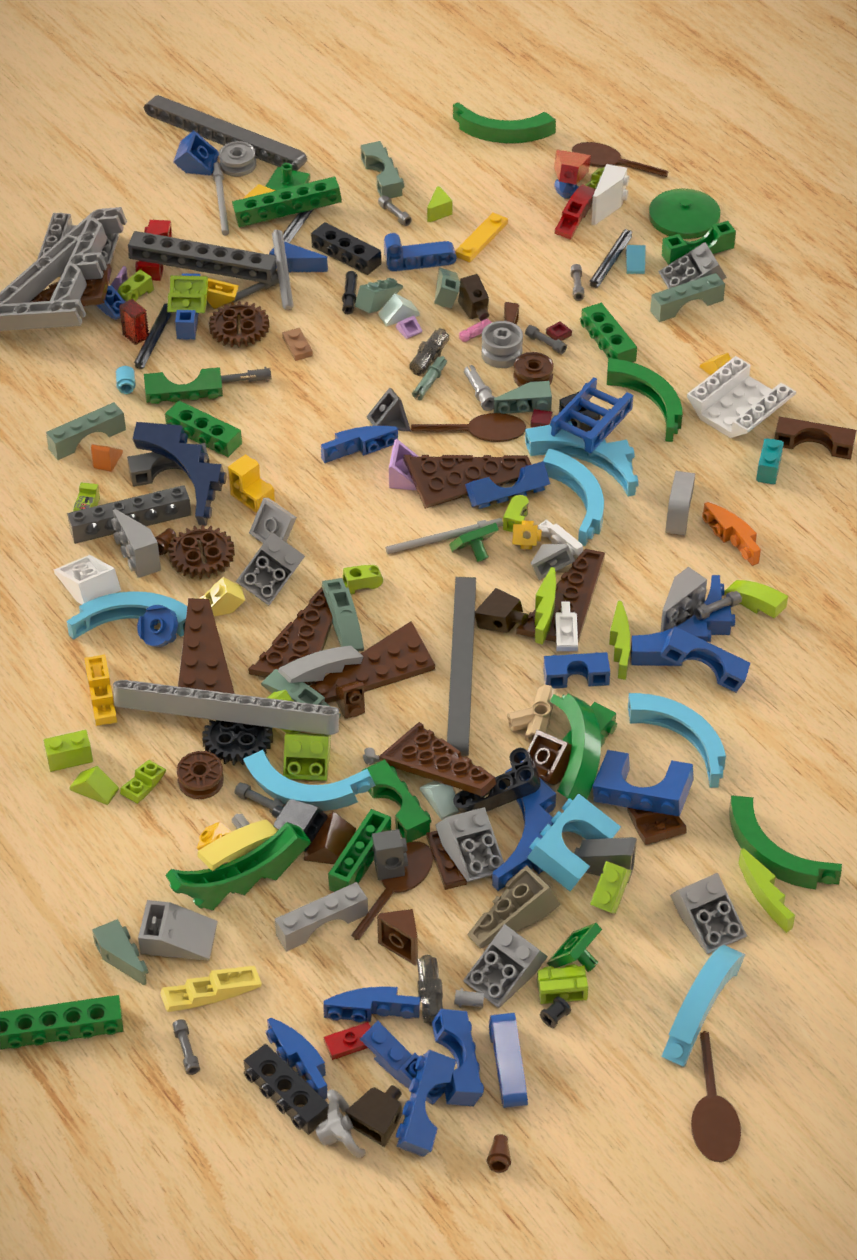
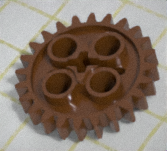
M238 301L237 305L231 302V306L224 304V309L218 307V312L213 311V316H210L209 321L210 334H212L213 339L217 338L218 343L223 341L224 346L228 343L230 347L237 344L238 348L241 347V344H244L245 347H248V343L255 345V340L260 342L261 337H266L270 327L269 317L266 315L265 310L261 311V306L255 308V303L249 306L248 302H245L243 305L240 301ZM238 315H241V334H238Z
M204 525L200 529L193 526L192 531L186 528L185 534L179 532V537L174 536V542H170V548H168L169 561L172 562V568H176L177 573L183 571V576L190 574L192 579L195 575H198L199 579L203 575L210 578L212 573L218 576L217 571L225 572L224 567H230V562L234 561L233 556H235L234 542L231 541V536H226V531L220 533V528L212 530V526H209L208 529H205ZM198 540L201 542L202 552L205 556L206 562L205 564L203 563L201 558V551L198 547Z

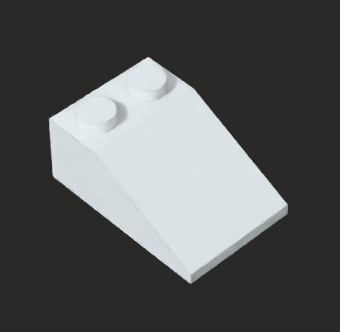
M606 164L593 195L591 225H596L619 209L624 200H627L628 190H626V186L629 183L627 168Z
M91 555L54 569L55 575L80 604L121 591L115 568Z

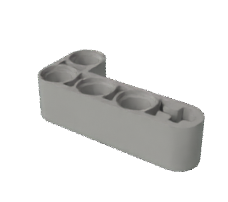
M675 471L665 533L686 535L695 473Z

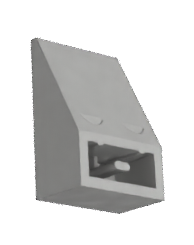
M706 242L658 271L668 289L714 273L722 280L727 278Z
M114 509V518L111 519L113 528L116 533H113L114 540L117 545H121L120 549L123 557L128 558L127 562L130 570L134 571L138 578L161 571L158 542L152 531L143 524Z
M271 532L236 582L269 606L305 556Z
M687 567L674 577L662 611L660 632L671 629L674 626L676 627L690 619L694 615V609L705 602L707 579L690 567Z
M485 807L446 817L435 825L442 846L467 882L492 876L493 871L504 863Z
M718 873L681 888L670 895L679 916L706 954L717 950L722 945H729L747 937Z
M147 900L138 936L140 954L209 961L218 922L171 902Z
M504 924L463 981L478 993L483 992L487 1000L500 1008L535 975L548 956Z

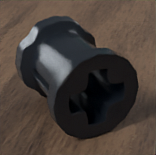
M556 997L549 1008L543 1009L540 1012V1018L548 1027L555 1028L558 1021L564 1015L567 1016L571 1013V1008L563 998Z

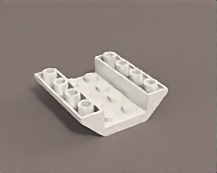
M737 356L687 394V398L700 420L729 438L747 434L796 395L795 390L783 383L770 389L749 376L751 365Z

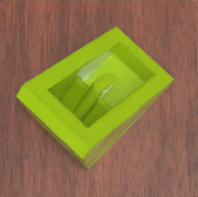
M439 186L436 187L427 207V222H433L453 215V200Z
M98 766L80 772L69 787L73 792L106 805L110 803L119 790V787Z

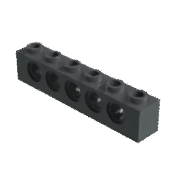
M182 485L67 513L70 532L74 544L116 533L111 519L114 518V509L144 526H150L191 516V507L186 488Z

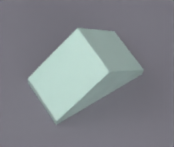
M396 293L378 313L386 327L411 316H420V312L411 301Z
M432 781L420 787V791L441 820L459 813V810L453 803L455 792L452 786Z

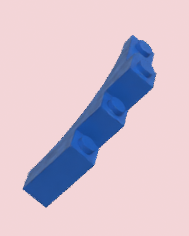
M720 575L711 576L710 591L704 602L706 605L719 601L724 596V584L720 582ZM726 606L710 613V616L705 619L698 620L694 614L690 619L676 627L706 642H711V635H730L731 627H735V614H731V606ZM673 628L649 635L632 636L631 665L682 666V663L677 665L660 656L666 637Z
M541 778L540 788L536 792L516 800L521 808L525 826L522 838L515 851L505 863L493 871L492 886L497 891L504 888L506 883L525 866H528L531 870L534 869L538 874L543 872L541 868L527 858L532 851L529 848L532 842L537 837L540 839L543 837L540 833L547 824L553 825L551 822L553 817L549 813L556 807V793Z

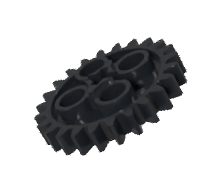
M209 720V725H205V731L202 732L205 751L215 754L220 760L223 759L225 765L229 761H232L233 766H235L237 761L244 765V758L261 750L267 754L266 749H271V743H273L272 728L265 726Z

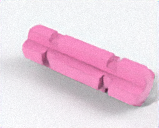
M484 319L481 323L479 322L467 328V330L459 332V338L466 342L470 340V337L474 338L482 334L484 327L492 322L489 319Z

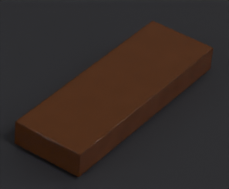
M438 831L426 833V838L432 850L433 858L445 890L467 885V880L442 846Z

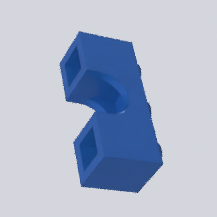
M607 652L544 656L543 672L545 685H550L553 689L567 688L568 677L575 674L584 676L587 679L588 687L610 684V666Z

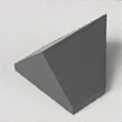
M389 387L366 417L373 426L397 427L398 431H411L402 400Z

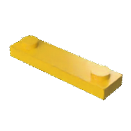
M492 212L455 250L456 257L470 263L508 224V218Z

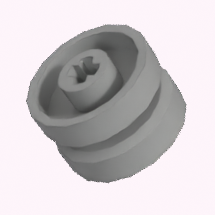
M496 321L484 327L481 349L484 362L496 368L514 366L515 359L522 355L523 332L520 327L507 321Z

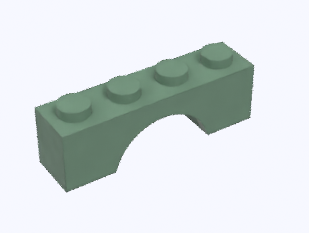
M381 141L360 145L361 160L365 168L381 172L376 176L377 191L380 197L383 195L389 198L402 196L404 181L403 178L399 177L398 169L394 168L393 160L388 156L387 148L383 147Z
M714 273L654 293L651 296L650 312L659 322L676 317L682 306L692 300L701 299L707 306L724 301L725 283Z
M113 402L46 432L48 449L57 460H60L75 453L80 441L91 433L103 432L108 437L125 431L124 413Z

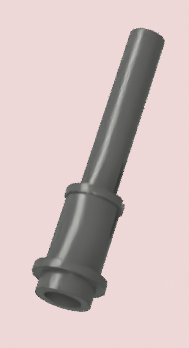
M277 270L271 284L259 282L238 292L235 300L232 302H236L263 288L266 290L278 284Z
M264 367V369L247 370L248 373L222 375L221 380L222 383L249 380V382L266 380L268 382V380L272 379L271 369Z

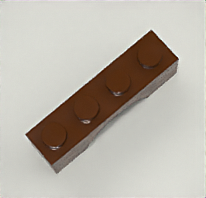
M779 416L774 439L783 441V448L794 449L797 445L804 442L819 443L830 451L831 456L851 460L857 430Z

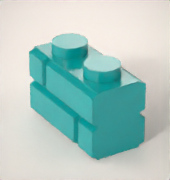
M769 438L764 439L756 481L776 484L783 452V441Z

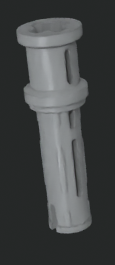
M469 365L471 371L466 367L464 374L475 390L476 399L481 402L483 410H493L494 398L496 397L492 396L490 387L485 386L475 367Z

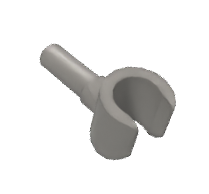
M373 748L364 749L365 754L363 758L367 765L380 762L379 755L375 754Z

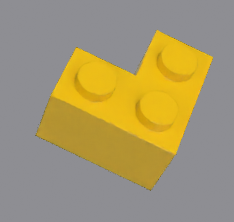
M245 454L228 466L230 495L255 513L258 512L263 498H270L275 502L274 487L260 478V465L255 459Z

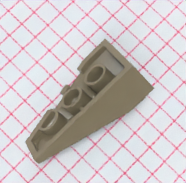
M525 866L506 883L505 887L507 889L501 897L496 896L491 910L484 913L467 934L480 949L492 942L504 924L517 932L544 919L561 905L552 889L528 866Z

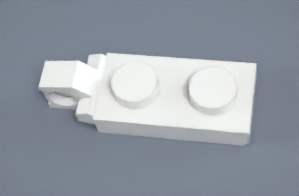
M546 519L538 525V529H542L541 535L548 537L553 544H567L575 560L583 552V544L558 524L553 525Z
M561 602V612H556L555 616L556 650L578 651L577 613L570 612V602Z

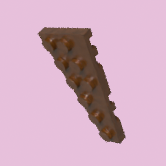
M110 263L106 264V270L101 269L103 271L102 279L85 280L87 285L80 298L83 307L100 305L105 302L112 271ZM58 282L50 284L49 289L41 291L30 302L50 301Z

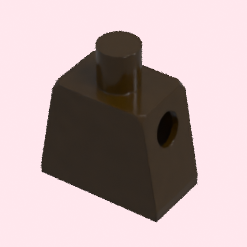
M474 274L461 278L458 297L460 306L469 319L479 318L480 321L488 319L489 296L479 275Z
M495 588L474 612L478 628L507 633L516 624L524 626L528 621V614L523 613L520 599L498 588Z
M391 1085L385 1093L376 1087L368 1090L346 1110V1115L350 1118L353 1129L385 1147L402 1115V1104L397 1101L402 1095L400 1089Z

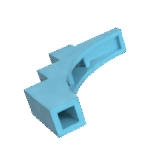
M550 425L526 429L525 444L530 456L546 455L548 449H553L570 457L590 462L613 476L623 487L627 496L635 495L636 487L639 485L638 477L633 474L632 459L635 457V453L627 440L606 443L604 439L590 454L584 451V439L563 429L555 437L551 435L552 426Z

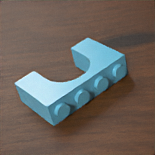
M580 794L574 800L569 798L561 808L564 812L558 811L551 820L553 825L547 824L540 833L543 837L541 839L537 837L529 846L532 851L527 857L569 891L574 888L590 866L567 848L563 841L562 833L573 832L585 839L613 838L621 828L620 825Z

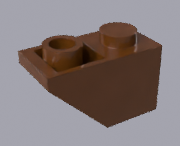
M354 681L335 687L336 702L345 719L357 717L365 713L363 682Z

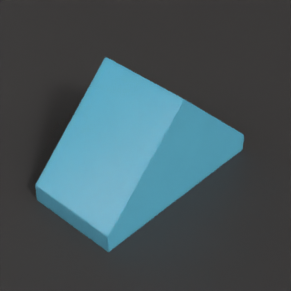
M646 245L626 246L627 274H645Z

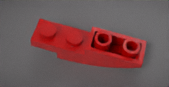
M583 184L576 189L562 211V217L555 228L554 234L572 239L582 218H585L593 203V195L596 189Z

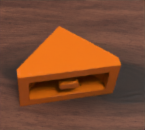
M92 444L91 453L94 468L112 472L123 454V450Z

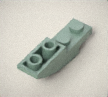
M342 578L322 581V589L333 617L332 624L340 646H352L358 652L364 651L360 625L349 588L345 587Z
M277 669L261 683L271 693L286 690L294 702L330 706L325 702V697L304 682L289 683Z

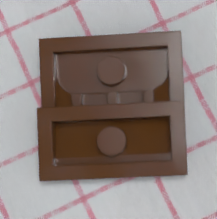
M627 807L632 823L645 845L687 833L686 825L679 816Z

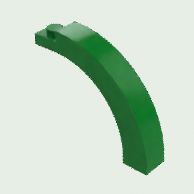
M459 102L453 104V119L459 122V129L468 135L485 141L513 144L540 140L556 133V119L545 111L526 119L497 120L478 115Z
M608 358L607 385L632 389L651 399L659 407L665 419V442H673L674 434H678V429L682 427L683 416L681 401L674 388L662 376L644 366L625 360Z
M569 693L567 695L563 694L562 697L553 694L550 702L564 711L569 719L572 731L571 755L557 792L567 799L574 800L578 794L587 799L597 775L601 755V732L598 719L593 709L585 701Z
M731 795L729 807L730 824L734 837L741 849L747 850L773 873L777 879L789 884L815 890L817 882L839 885L842 864L808 860L783 850L773 843L760 828L754 813V797Z

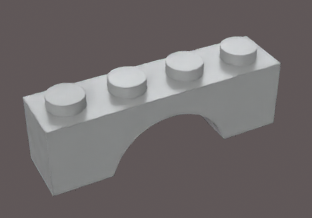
M353 883L275 918L276 936L287 952L307 943L311 934L326 922L340 919L351 923L366 916L368 913V898L358 883Z

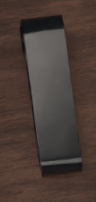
M516 748L510 753L509 759L512 770L496 776V785L484 796L464 790L458 792L454 796L453 803L459 812L464 813L484 807L487 812L536 792L540 788L541 781L535 762L527 750Z

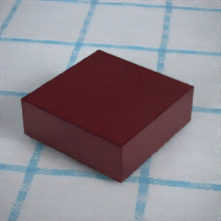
M559 321L546 328V334L554 340L559 339L563 341L572 336V330Z
M534 409L530 427L550 425L553 411Z

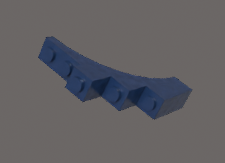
M136 422L133 434L136 449L148 450L163 455L176 463L188 475L195 487V517L198 525L207 526V521L212 515V507L210 506L211 501L215 500V491H222V486L226 484L227 473L224 472L222 464L206 463L207 453L204 452L203 446L187 444L188 435L185 433L182 425Z

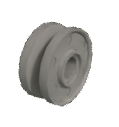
M231 142L224 145L219 151L221 170L229 176H244L250 174L256 168L255 149L247 142Z

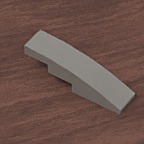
M352 646L336 647L299 658L280 667L278 672L289 683L323 681L326 673L342 672L344 665L361 664L363 656Z

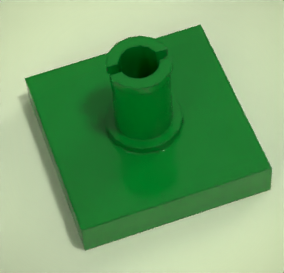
M284 163L281 167L276 168L265 187L276 191L305 184L310 181V174L292 170L290 163Z
M496 523L460 535L449 544L451 551L454 552L471 546L477 562L489 558L482 541L495 534L499 530Z
M597 923L572 932L548 960L547 964L558 968L578 960L582 966H585L587 972L591 971L598 964V961L586 948L601 932L602 928Z

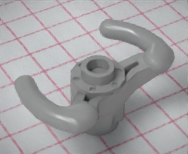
M329 1090L327 1093L329 1100L328 1119L320 1123L319 1127L316 1128L320 1142L324 1146H330L338 1141L343 1142L354 1156L358 1158L364 1157L365 1150L359 1148L351 1136L353 1125L350 1118L340 1113V1109L346 1112L350 1106L336 1090Z

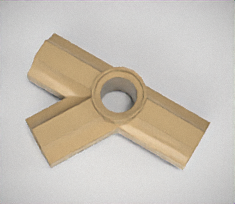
M550 685L538 687L535 702L531 708L507 713L510 730L517 731L527 728L525 740L530 744L536 734V730L546 733L550 725V716L554 705L550 702L553 694H557V691Z

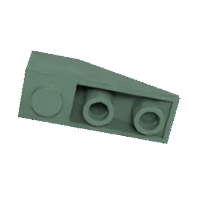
M439 267L435 304L452 309L460 287V280L456 272Z
M393 278L361 285L355 307L368 313L380 311L390 298L403 288V285L397 283V280Z
M549 381L529 382L494 398V413L533 412L534 409L551 411L552 394Z
M116 919L92 929L94 943L102 959L142 985H146L148 969L144 961H139L138 949L135 943H130V934L127 927H122L119 920Z

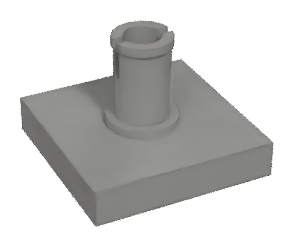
M263 498L249 534L264 543L271 532L287 542L297 517L270 498Z

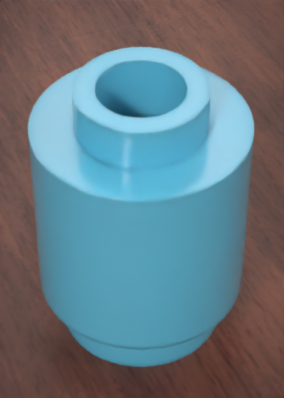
M121 366L116 370V387L122 394H130L135 388V371L129 366Z

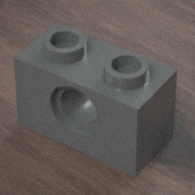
M399 829L373 833L374 864L378 880L405 876L404 866H408L407 854L405 852L407 851L406 839L401 838Z

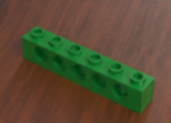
M336 176L232 201L238 227H243L341 203L342 198Z
M114 995L1 1011L0 1032L3 1033H0V1049H17L21 1046L43 1045L49 1042H65L70 1039L91 1038L98 1035H114L124 1032L120 996Z

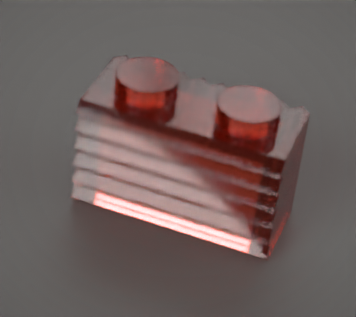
M130 299L119 306L122 333L129 341L137 345L145 341L149 334L147 310L135 300Z

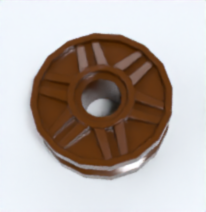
M527 352L519 355L514 362L513 378L515 383L519 387L529 382L549 381L551 384L554 369L553 361L547 355L538 352Z
M195 751L184 756L177 765L180 791L193 799H206L217 794L224 782L221 760L215 754L207 751Z

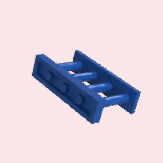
M595 377L589 383H585L582 390L557 416L555 415L550 423V426H552V436L555 437L561 429L584 439V451L590 454L628 415L633 407L632 394L626 392L622 398L617 399L597 390V378ZM594 396L614 406L607 410L589 400ZM584 407L603 416V418L596 421L578 411ZM573 418L593 427V429L586 432L568 424V422Z

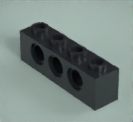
M326 222L311 233L313 248L366 275H369L381 265L380 249Z
M266 1043L244 1059V1075L247 1080L258 1085L264 1097L267 1099L271 1098L275 1102L277 1109L282 1114L286 1113L297 1129H302L309 1135L319 1127L320 1123L328 1119L329 1104Z

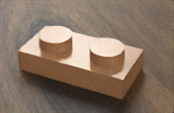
M300 328L282 332V338L295 361L313 356V351Z

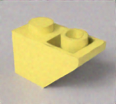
M224 577L200 598L210 600L214 616L233 613L245 601L241 585Z

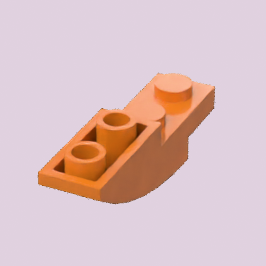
M710 502L704 503L702 518L713 529L714 534L719 536L723 542L731 540L732 545L738 548L743 558L748 560L752 566L759 564L761 549L756 544L757 533L745 521L727 509Z

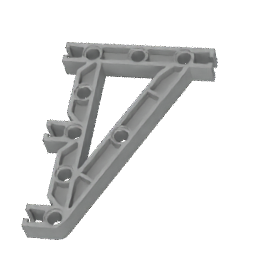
M122 207L103 208L93 211L0 292V331L81 326L82 319L80 316L85 317L86 315L80 301L87 285L85 280L102 279L103 271L101 269L106 270L107 268L101 253L108 239L106 234L122 233L124 230L122 224L126 225L127 223ZM62 274L50 301L30 302Z

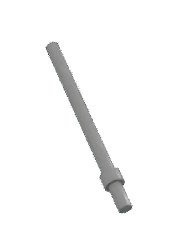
M215 162L213 164V180L216 182L221 230L223 235H228L229 229L222 182L224 176L220 163Z
M501 518L490 521L482 520L474 525L386 546V553L392 554L456 538L493 523L500 527L503 526V521Z

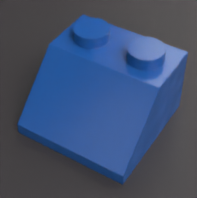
M192 131L180 141L173 163L185 173L212 175L214 171L213 164L217 162L219 151L198 133Z

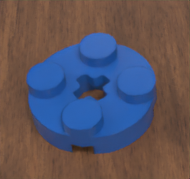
M163 605L148 607L144 616H140L138 620L137 631L139 637L152 647H163L168 643L174 642L178 629L175 611ZM158 621L161 623V627L159 630L154 629V626L158 624Z

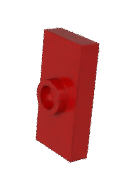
M369 1022L324 1036V1043L331 1059L335 1060L367 1049L368 1047L360 1038L371 1028Z

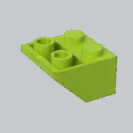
M287 732L284 740L283 776L288 779L327 781L331 735Z

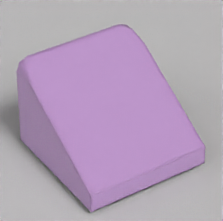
M123 266L111 283L116 291L128 280L127 268Z
M415 316L399 321L396 325L397 330L406 339L423 332Z

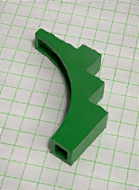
M286 822L260 846L231 862L219 866L213 871L210 868L198 871L170 869L165 876L170 882V888L175 893L190 896L193 898L194 904L201 909L214 910L230 892L246 895L261 877L277 880L308 847L311 841L300 826Z

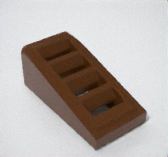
M505 302V321L517 325L519 320L518 303Z

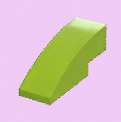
M736 580L724 591V595L732 591H738L742 598L739 604L756 614L762 611L770 617L776 618L787 607V595L757 582Z

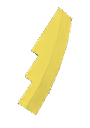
M267 819L249 824L205 846L198 851V858L213 871L225 862H231L257 848L278 830Z
M255 966L212 970L209 977L187 979L185 985L162 988L161 996L167 1012L226 1000L261 987L262 983Z

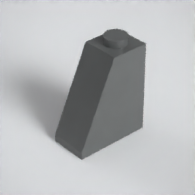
M637 838L583 839L580 848L576 847L574 854L590 866L585 872L588 874L601 876L604 873L603 868L606 861L633 871ZM631 871V874H630V877H629L627 883H629V881H630V878H631V875H632V871Z

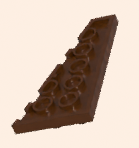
M404 455L403 457L425 509L468 496L465 484L489 477L498 486L515 482L519 478L520 469L532 465L528 455H504L503 457H491V455H484L483 457H473V455H442L441 457Z
M584 549L575 562L572 563L569 571L561 576V580L556 584L554 615L545 640L556 642V612H561V602H570V612L577 613L579 642L604 562L605 552ZM537 609L528 614L526 625H519L516 628V634L535 638V612Z
M322 587L309 600L306 608L298 612L297 618L290 622L273 640L272 646L259 656L257 663L249 667L250 675L267 678L275 669L279 670L280 667L299 658L323 651L332 626L333 617ZM312 681L304 683L310 685Z
M188 598L178 687L235 694L210 600Z
M410 621L360 653L363 656L361 664L344 665L342 672L329 673L324 677L323 681H317L310 685V687L324 696L325 702L328 704L336 701L335 687L358 681L363 682L364 692L434 671L435 663L415 626Z
M420 722L379 756L380 761L385 759L389 766H393L396 769L480 796H484L496 785L495 777L481 766L472 764L470 758L461 756L459 750L444 739L435 737L434 732L430 729L426 730Z

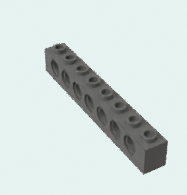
M134 231L128 244L129 259L268 284H271L276 271V256L139 231Z

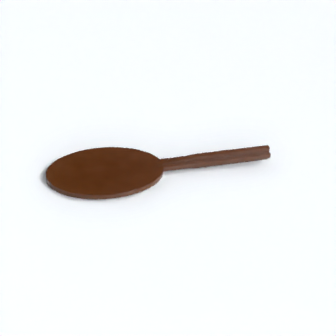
M582 142L572 147V152L591 155L590 165L606 167V164L616 165L619 163L667 177L669 171L623 159L616 149L602 143Z
M488 413L473 418L469 424H411V431H469L474 437L481 440L504 442L521 437L526 431V424L522 419L510 414Z
M419 841L406 843L407 851L405 852L407 854L408 866H404L405 876L382 880V884L386 889L351 935L355 940H360L394 892L409 891L418 886L427 877L433 864L432 850L427 844Z
M703 1031L700 1032L707 1096L703 1097L694 1108L691 1130L697 1148L706 1158L714 1162H724L732 1158L739 1147L741 1125L737 1112L731 1103L717 1095L709 1032Z

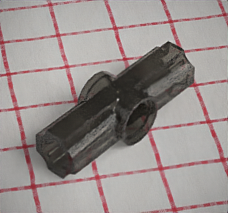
M439 328L435 330L427 342H421L417 355L409 364V369L413 374L418 376L424 374L432 362H435L437 357L441 356L442 349L449 341V334L444 329Z
M423 955L420 959H417L418 996L422 1003L424 1023L432 1026V1021L440 1009H443L442 980L439 979L437 958L431 955Z

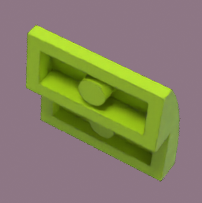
M170 275L167 312L195 310L196 313H205L208 277Z

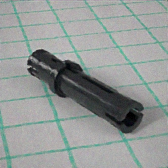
M348 271L346 273L345 291L342 295V311L348 315L354 312V304L357 299L355 294L357 274L355 271Z

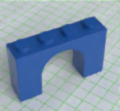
M607 750L593 783L594 802L667 815H681L694 780L693 764L671 760L666 776L660 783L651 787H636L625 781L630 770L629 753Z

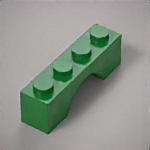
M729 221L711 225L709 231L695 241H685L680 234L663 238L661 256L669 265L705 242L712 254L733 249L735 247L736 230Z
M220 367L201 369L198 377L187 384H175L169 381L163 372L144 374L146 403L178 402L185 399L195 401L200 398L216 399L223 396Z
M384 759L363 769H368L375 783V786L368 790L373 799L387 798L400 806L401 809L395 815L396 830L399 829L400 835L406 839V843L417 840L430 832V823L432 821L429 813L423 811L417 797L410 794L407 784L398 778L393 766H389Z

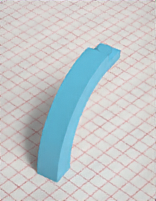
M548 449L543 460L548 477L570 487L581 498L586 508V515L578 535V541L583 546H586L588 540L593 538L594 533L600 534L604 514L602 489L595 476L579 461L559 451Z
M130 591L108 594L80 605V613L67 620L68 633L74 640L101 624L119 619H139L140 616H144L148 607L163 605L175 611L178 620L177 634L181 637L185 631L187 606L173 598L150 592Z
M629 693L628 714L630 723L661 726L686 738L695 746L704 760L709 787L718 788L719 780L723 778L726 754L723 744L712 726L694 710L674 700L652 694Z
M263 750L243 759L258 785L273 799H278L284 804L292 799L317 806L322 811L335 810L357 803L356 794L367 792L375 786L368 769L331 784L308 785L292 781L281 775L271 765Z
M722 945L710 956L682 1003L669 1032L670 1037L661 1057L683 1067L686 1066L709 1011L728 981L737 976L745 957L744 953Z

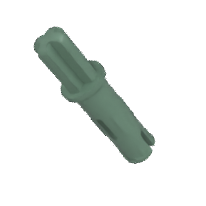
M444 356L437 357L435 362L427 368V373L412 392V396L415 399L419 395L417 400H422L436 378L441 376V371L447 364Z

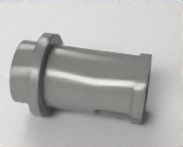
M463 988L456 990L454 1004L459 1005V1007L465 1005L483 1008V992L463 991Z

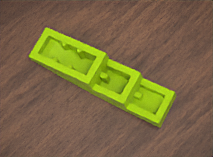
M554 567L550 568L535 598V609H537L535 612V642L542 645L550 630L554 615L556 598V574Z
M618 601L610 629L609 645L615 646L613 662H619L618 679L626 680L630 655V630L623 602Z
M741 849L738 864L746 883L767 914L786 933L793 929L795 914L784 905L785 895L774 886L776 876L747 850Z

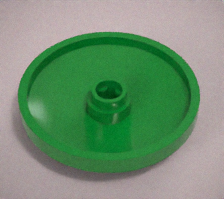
M685 188L672 189L659 194L652 200L649 207V220L655 229L667 236L680 234L683 239H695L703 237L709 231L711 225L719 223L721 211L718 203L706 193Z

